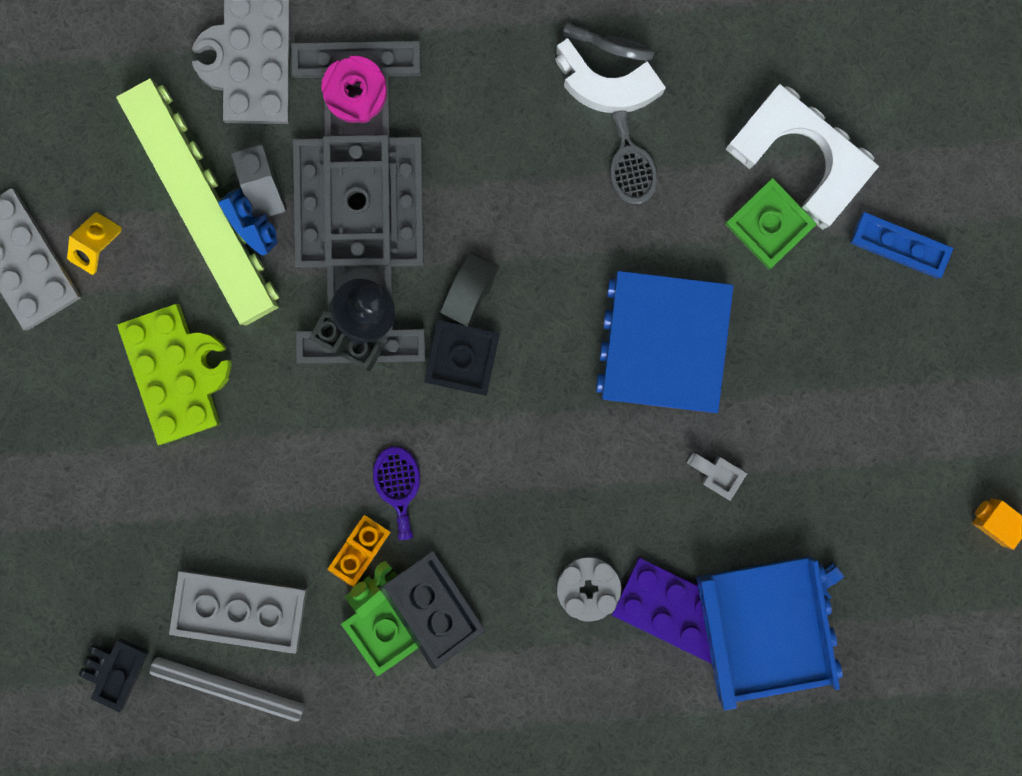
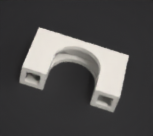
M779 84L731 141L726 150L750 169L771 144L783 135L802 134L814 140L820 146L825 157V174L820 184L803 203L801 208L823 230L834 222L879 166L874 162V157L864 148L858 149L849 142V136L838 127L832 128L826 123L824 115L814 107L808 108L803 104L795 90L788 86L784 88Z

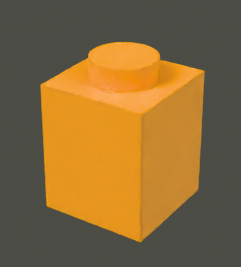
M991 498L989 501L986 500L979 505L975 511L976 519L972 524L1001 546L1014 550L1022 539V515L1002 500Z

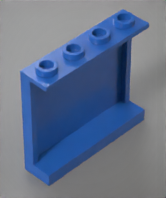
M622 271L616 273L615 279L609 278L607 297L613 298L612 308L605 311L603 329H609L608 341L602 342L600 349V361H605L604 374L598 373L596 392L601 393V399L718 413L734 285Z
M811 556L696 576L718 702L724 711L736 709V702L827 685H831L835 690L840 689L839 678L843 677L839 659L834 657L833 647L837 646V638L833 627H829L827 615L831 614V604L828 596L823 593L822 583L826 582V575L823 565L821 563L818 564V560Z

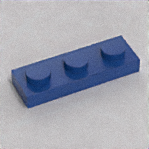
M866 212L860 215L850 240L852 245L937 279L942 278L954 249Z

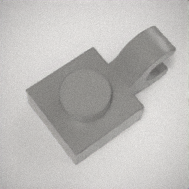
M692 452L686 462L706 475L701 484L731 501L747 473L717 456L712 464Z

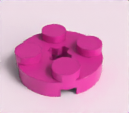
M349 56V58L341 61L337 60L329 66L323 76L321 87L324 101L331 113L343 121L367 123L381 111L386 102V80L379 67L368 58ZM356 81L360 82L362 94L356 95L354 98L349 97L350 92L346 89L347 85H354Z

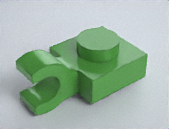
M386 561L376 567L373 580L368 576L365 580L356 584L351 592L345 596L348 603L361 619L365 618L386 599L379 587L397 575L394 571L388 577H385L392 570Z

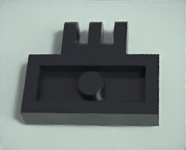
M120 638L116 641L112 651L93 644L89 652L100 657V659L87 656L84 664L95 670L81 668L79 672L80 677L97 684L91 700L117 712H121L124 709L150 652Z

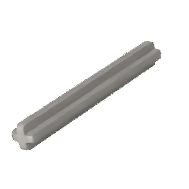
M160 657L154 659L150 667V674L295 722L301 719L304 711L303 703Z

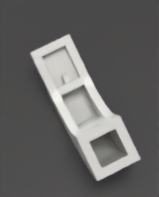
M568 38L557 45L556 54L558 57L555 58L556 63L564 74L569 72L571 76L565 79L564 87L576 100L589 108L606 113L631 112L653 102L666 89L648 62L626 76L606 78L596 74L586 65Z

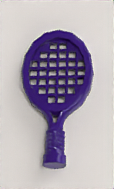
M391 446L384 449L377 456L373 466V482L382 500L392 505L397 512L398 540L412 539L413 532H411L407 507L417 495L420 486V470L416 459L409 451L402 447ZM399 454L400 459H395V455ZM393 455V460H389L388 456ZM399 460H400V465H397V466H396V462H395V461H399ZM402 460H406L407 464L402 465ZM394 461V466L390 467L389 462ZM387 462L388 467H383V463ZM409 465H412L414 470H409ZM403 466H407L408 470L403 471ZM396 467H401V471L397 472ZM390 468H395V472L391 473ZM384 469H388L389 473L384 474ZM378 470H382V474L378 475ZM414 471L415 476H410V472ZM408 472L409 477H404V473ZM402 473V478H398L397 474ZM391 474H395L396 479H392ZM385 475H389L390 480H385ZM378 476H383V481H379ZM415 477V482L411 483V478ZM409 478V483L405 484V479ZM403 479V484H399L398 480ZM396 480L397 485H392V481ZM390 481L391 486H386V482ZM381 482H384V487H381ZM405 485H410V489L406 490ZM399 486H404V490L400 491ZM391 487L392 492L387 493V488ZM393 487H397L398 491L393 492ZM400 492H405V497H401ZM394 493H398L399 497L394 498ZM404 505L403 512H401L399 506Z

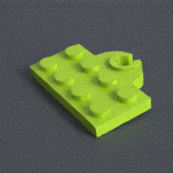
M174 304L117 325L158 445H163L221 425L211 394L222 389L230 379L231 360L221 361L213 369L207 365L206 356L212 350L217 352L226 350L227 347L224 343L210 334H190L180 304Z

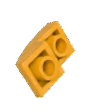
M364 515L327 570L354 587L391 532Z

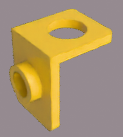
M94 213L69 236L67 259L91 275H94L97 272L99 253L121 233L122 228L101 214ZM76 250L84 252L88 256L90 263L83 261L78 256Z

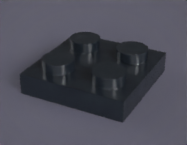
M437 320L424 383L487 396L500 333Z

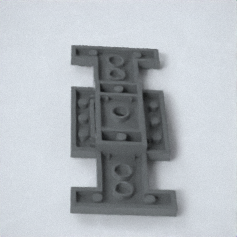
M420 41L291 43L293 78H323L329 66L337 60L341 61L349 58V56H362L373 61L379 67L387 83L386 102L381 111L367 123H350L337 118L331 113L324 101L325 136H323V139H293L295 268H327L328 313H330L329 305L335 292L342 284L353 279H367L379 284L388 292L393 301L392 267L424 266L422 138H390L389 77L421 76ZM356 81L354 85H347L346 89L350 92L349 97L354 98L356 95L362 94L360 82ZM390 178H391V226H390ZM354 193H362L366 197V204L360 210H353L349 207V198ZM392 325L391 329L382 338L378 339L384 342L385 346L376 363L426 362L425 329L393 330ZM296 331L297 364L352 363L310 340L309 337L313 331Z

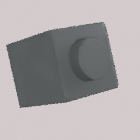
M263 145L231 153L240 186L245 197L249 199L252 205L253 216L257 217L265 214L268 218L287 212L269 151Z

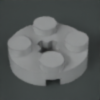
M584 556L573 560L563 569L557 581V595L560 604L569 616L582 621H597L615 610L621 595V585L617 573L608 563L597 557ZM586 580H591L592 585L598 586L599 591H594L592 597H587L583 592L580 593V587L585 586Z

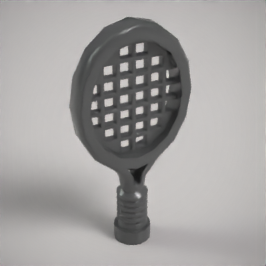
M566 23L564 27L563 37L573 38L583 42L588 41L604 51L626 58L645 61L653 59L655 50L644 43L615 35L593 33L572 23Z
M621 111L612 114L621 144L610 164V182L614 192L622 201L630 205H641L647 202L655 192L658 182L657 168L648 152L631 141L627 121L628 114L627 111ZM634 153L635 158H630V154ZM624 155H628L629 159L624 160ZM642 158V163H638L637 159ZM631 160H636V164L632 165ZM629 161L630 165L626 166L625 162ZM623 162L624 167H619V163ZM643 164L644 169H639V165ZM633 166H637L638 170L633 171ZM631 167V172H627L626 168ZM620 169H625V173L621 174ZM651 169V174H647L646 170ZM615 170L619 171L618 175H615ZM640 171H645V175L641 176ZM635 172L639 173L638 177L634 176ZM632 173L633 178H628V174ZM622 175H626L627 179L622 180ZM652 175V180H648V176ZM620 176V181H616L615 177ZM642 177H646L647 181L642 182ZM640 178V183H636L635 179ZM629 180H634V184L630 185ZM624 181L628 182L627 186L623 185ZM644 183H647V188L643 187ZM641 184L642 189H637V185ZM631 186H635L636 190L631 191ZM629 187V192H625L624 188ZM638 191H643V195L639 196ZM633 192H636V197L632 196Z

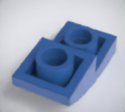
M241 188L230 191L218 201L223 213L236 232L259 254H268L278 243L275 227L269 223L265 214L257 217L253 216L252 205L249 199L244 196Z

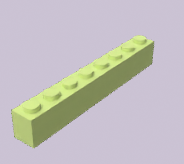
M148 79L116 97L239 324L246 326L279 308L275 301L280 298L277 290L271 281L265 282L260 273L264 270L260 259L255 253L250 255L245 246L246 242L236 232L218 203L221 199L214 189L219 186L210 169L204 170L199 160L203 158V155L194 141L189 143L184 134L188 127L179 113L174 114L169 104L173 100L163 84L158 86L153 80Z

